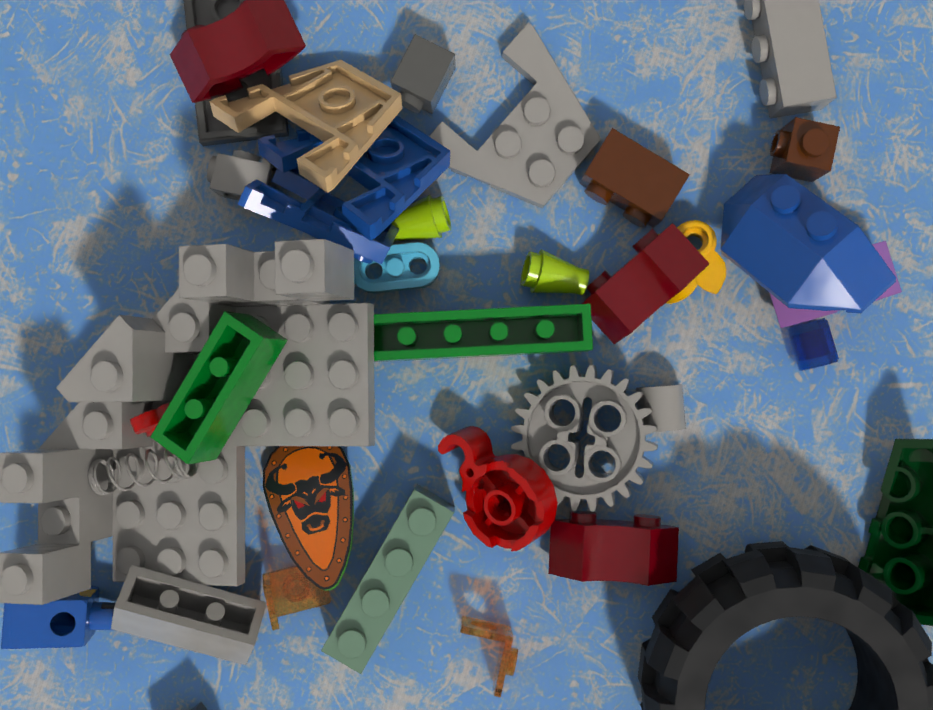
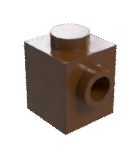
M795 117L782 129H778L773 137L770 148V156H773L770 173L787 174L791 178L813 182L829 173L832 169L840 127Z

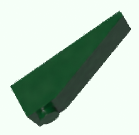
M899 438L894 441L881 486L882 498L876 518L871 520L868 533H871L865 556L860 558L858 568L889 587L892 595L901 604L913 611L921 625L933 626V439Z

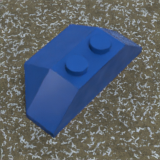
M787 174L756 175L724 203L721 254L788 308L821 311L846 310L847 313L861 314L896 282V276L857 224Z

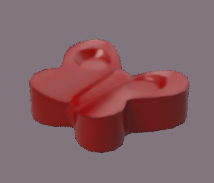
M170 402L161 405L157 409L131 418L130 423L135 434L146 433L147 437H150Z

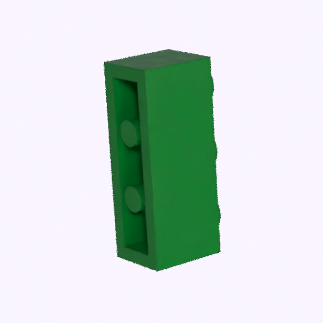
M224 311L150 437L188 465L216 460L288 340L252 315Z

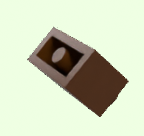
M612 128L583 175L580 184L586 187L585 193L593 200L604 205L611 202L623 209V216L631 223L642 228H646L648 224L654 228L663 220L690 174Z

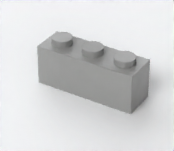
M744 0L745 16L747 20H752L755 35L752 39V56L756 63H760L762 80L759 86L760 99L764 106H768L770 119L822 110L836 99L837 95L819 0Z
M131 565L114 606L111 629L246 665L255 646L267 602Z

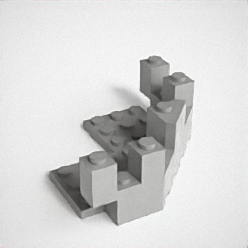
M326 239L275 241V251L253 252L229 244L179 246V289L152 319L119 315L56 387L68 402L79 403L39 449L0 453V503H38V544L0 552V603L44 605L91 589V542L112 536L113 582H124L130 566L135 565L203 585L239 586L244 584L245 446L375 445L374 304H330V300H354V250ZM224 311L252 315L288 340L217 459L198 463V470L193 478L181 480L173 475L168 483L162 484L154 479L153 483L148 487H141L135 484L131 490L122 491L117 488L112 494L103 496L96 494L92 490L88 479V470L91 463L97 459L108 461L109 457L112 456L120 464L121 478L119 486L126 488L133 484L125 464L128 453H133L138 459L139 476L137 482L142 484L150 482L152 477L146 468L144 459L147 449H152L157 456L158 471L156 478L165 480L171 476L172 473L167 468L164 459L165 448L151 437H147L146 433L135 434L130 419L172 401ZM167 450L168 461L173 470V454ZM149 452L148 464L152 473L154 474V457L152 453ZM130 456L128 461L129 468L135 478L136 464L134 458ZM111 460L110 464L114 471L115 482L117 483V465L114 460ZM181 460L184 471L188 473L189 465ZM99 463L96 469L97 480L100 487L106 490L108 487L107 471Z

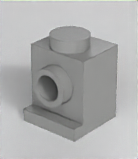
M233 150L232 156L217 153V156L211 157L207 169V180L210 182V189L220 197L239 201L245 186L256 179L276 189L277 184L272 182V178L277 168L264 158L262 163L259 162L260 157L255 154Z

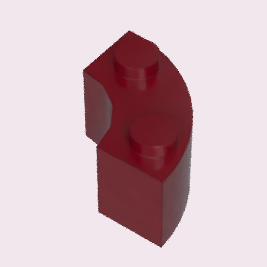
M244 0L234 12L223 19L206 26L196 25L185 30L181 35L180 41L170 53V57L192 103L220 97L244 88L240 80L263 68L267 75H270L292 60L306 45L284 0Z
M673 223L659 235L652 228L632 246L637 252L632 259L614 275L610 276L605 270L587 286V290L591 295L581 304H591V320L613 344L631 334L655 311L681 292L710 264Z
M570 511L569 519H555L551 525L548 574L581 582L617 581L646 586L677 582L679 527L661 525L660 516L636 514L633 516V521L596 519L597 513L590 511Z

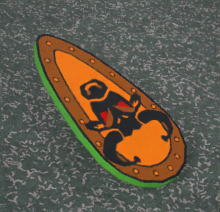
M278 446L270 454L263 470V490L269 512L287 552L302 574L319 589L324 591L332 590L338 586L342 579L352 548L354 488L351 465L340 446Z

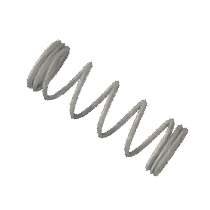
M165 448V463L172 474L169 478L160 480L156 478L158 471L157 456L152 449H147L144 459L146 468L152 477L150 482L145 484L137 482L139 463L133 453H128L125 461L128 475L133 481V484L129 487L119 486L121 469L118 460L113 456L109 457L108 461L105 459L94 460L88 470V479L92 490L96 494L103 496L112 494L117 488L122 491L131 490L135 484L141 487H148L153 483L154 479L162 484L168 483L173 475L181 480L193 478L197 473L198 463L189 464V471L186 473L181 459L173 454L174 466L172 470L167 457V449ZM149 452H151L154 457V474L152 473L148 464ZM130 456L134 458L136 464L135 478L129 468L128 461ZM111 460H114L117 465V483L115 482L114 471L110 464ZM99 463L107 471L108 487L106 490L100 487L97 480L96 469Z

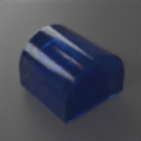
M825 318L814 319L786 328L799 371L838 362L837 350L828 321Z

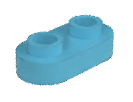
M419 242L391 245L382 264L375 261L368 264L354 258V282L359 288L368 293L425 288L437 279L440 271L437 253L429 245ZM416 259L423 260L427 265L426 270L422 274H414L410 271V265ZM372 264H378L382 267V275L378 279H370L367 276V269Z

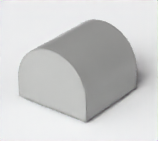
M682 384L636 388V392L642 391L643 396L637 402L638 409L650 407L653 409L648 416L643 418L644 424L656 425L658 430L655 432L686 429Z

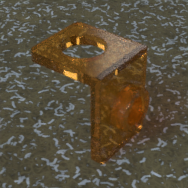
M297 566L263 574V590L273 631L280 629V616L327 605L331 602L330 592L319 589L302 574Z
M462 616L460 623L461 633L501 642L493 678V696L501 697L505 675H514L518 656V649L511 647L513 642L512 627Z

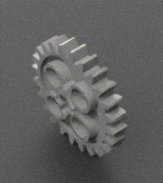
M577 365L570 366L568 379L559 370L552 371L554 384L550 385L547 381L538 379L537 385L541 394L525 392L524 396L531 404L530 408H516L515 412L524 418L525 421L524 424L511 426L512 431L522 435V441L512 444L511 449L523 450L525 457L532 459L545 470L554 485L558 502L557 506L565 497H569L572 511H576L582 499H586L590 510L595 511L598 507V500L602 497L606 504L612 507L615 505L614 492L616 490L622 496L630 497L631 490L627 484L628 480L642 485L645 481L637 471L638 467L647 469L653 467L654 463L643 456L644 451L658 449L657 444L646 440V435L657 431L658 427L652 424H644L643 420L653 409L652 407L638 409L636 403L643 396L642 391L629 396L626 390L630 380L625 378L617 385L613 384L614 371L608 369L601 379L597 378L595 365H589L585 377L581 376ZM589 397L592 399V408L589 415L587 433L595 436V442H591L585 447L584 474L582 477H578L576 475V465L579 459L581 442L574 439L573 434L583 428L584 400ZM562 399L571 402L575 408L574 420L568 425L560 423L554 416L555 405ZM605 405L614 406L621 415V422L616 430H606L598 422V412ZM554 444L562 445L568 450L570 461L566 468L555 467L550 462L549 450ZM597 451L609 452L614 457L616 467L613 473L603 475L594 469L592 458Z

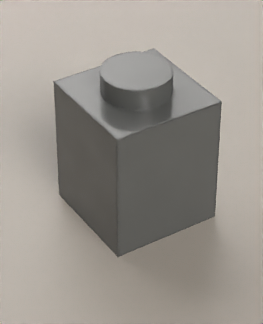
M416 34L414 35L391 80L392 89L401 93L402 106L415 113H420L421 109L433 114L456 69L455 53Z

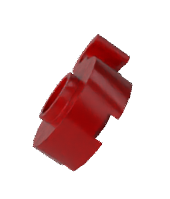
M475 426L460 429L441 440L438 445L440 454H446L458 447L462 448L465 460L460 467L459 473L463 481L462 492L466 491L465 500L468 510L463 512V516L472 533L481 542L491 548L498 545L506 549L512 548L511 551H518L549 530L556 517L558 502L554 485L543 468L532 459L518 454L495 456L489 436L481 428Z

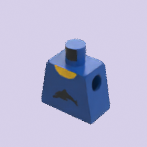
M91 586L89 590L44 605L4 603L1 649L85 646L96 630H112L111 625L116 602H99V587Z

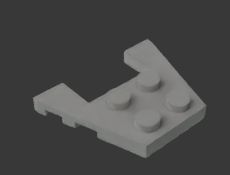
M528 22L503 51L502 58L534 85L533 88L478 150H475L443 121L429 137L450 150V166L448 168L452 172L464 177L469 176L491 185L493 189L543 208L599 144L601 138L535 28Z

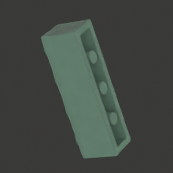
M416 485L321 649L322 652L359 674L362 673L453 516L454 505L420 485Z

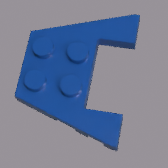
M397 115L347 173L369 191L342 204L343 220L369 241L375 239L450 166V150ZM304 129L296 130L297 138L276 142L274 135L265 136L258 139L259 154L282 173L298 167L297 158L319 146L323 141Z
M298 167L285 173L277 169L272 182L306 199L305 203L257 179L245 186L238 205L307 233L316 239H326L354 250V258L364 263L371 264L375 261L382 264L399 231V228L390 224L380 235L369 241L343 220L342 204L345 201L325 192L306 178L298 175Z

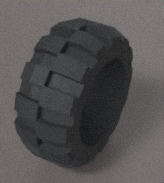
M783 541L747 544L743 554L726 559L719 553L691 569L696 577L679 593L673 589L669 590L652 616L655 623L652 636L643 642L641 646L637 676L642 693L641 709L705 710L706 693L711 675L722 655L738 638L761 624L787 617L823 619L844 627L855 650L858 669L857 686L849 710H933V664L928 660V657L932 654V642L913 611L901 604L892 595L889 587L869 573L864 572L844 557L812 545L805 549L789 547Z

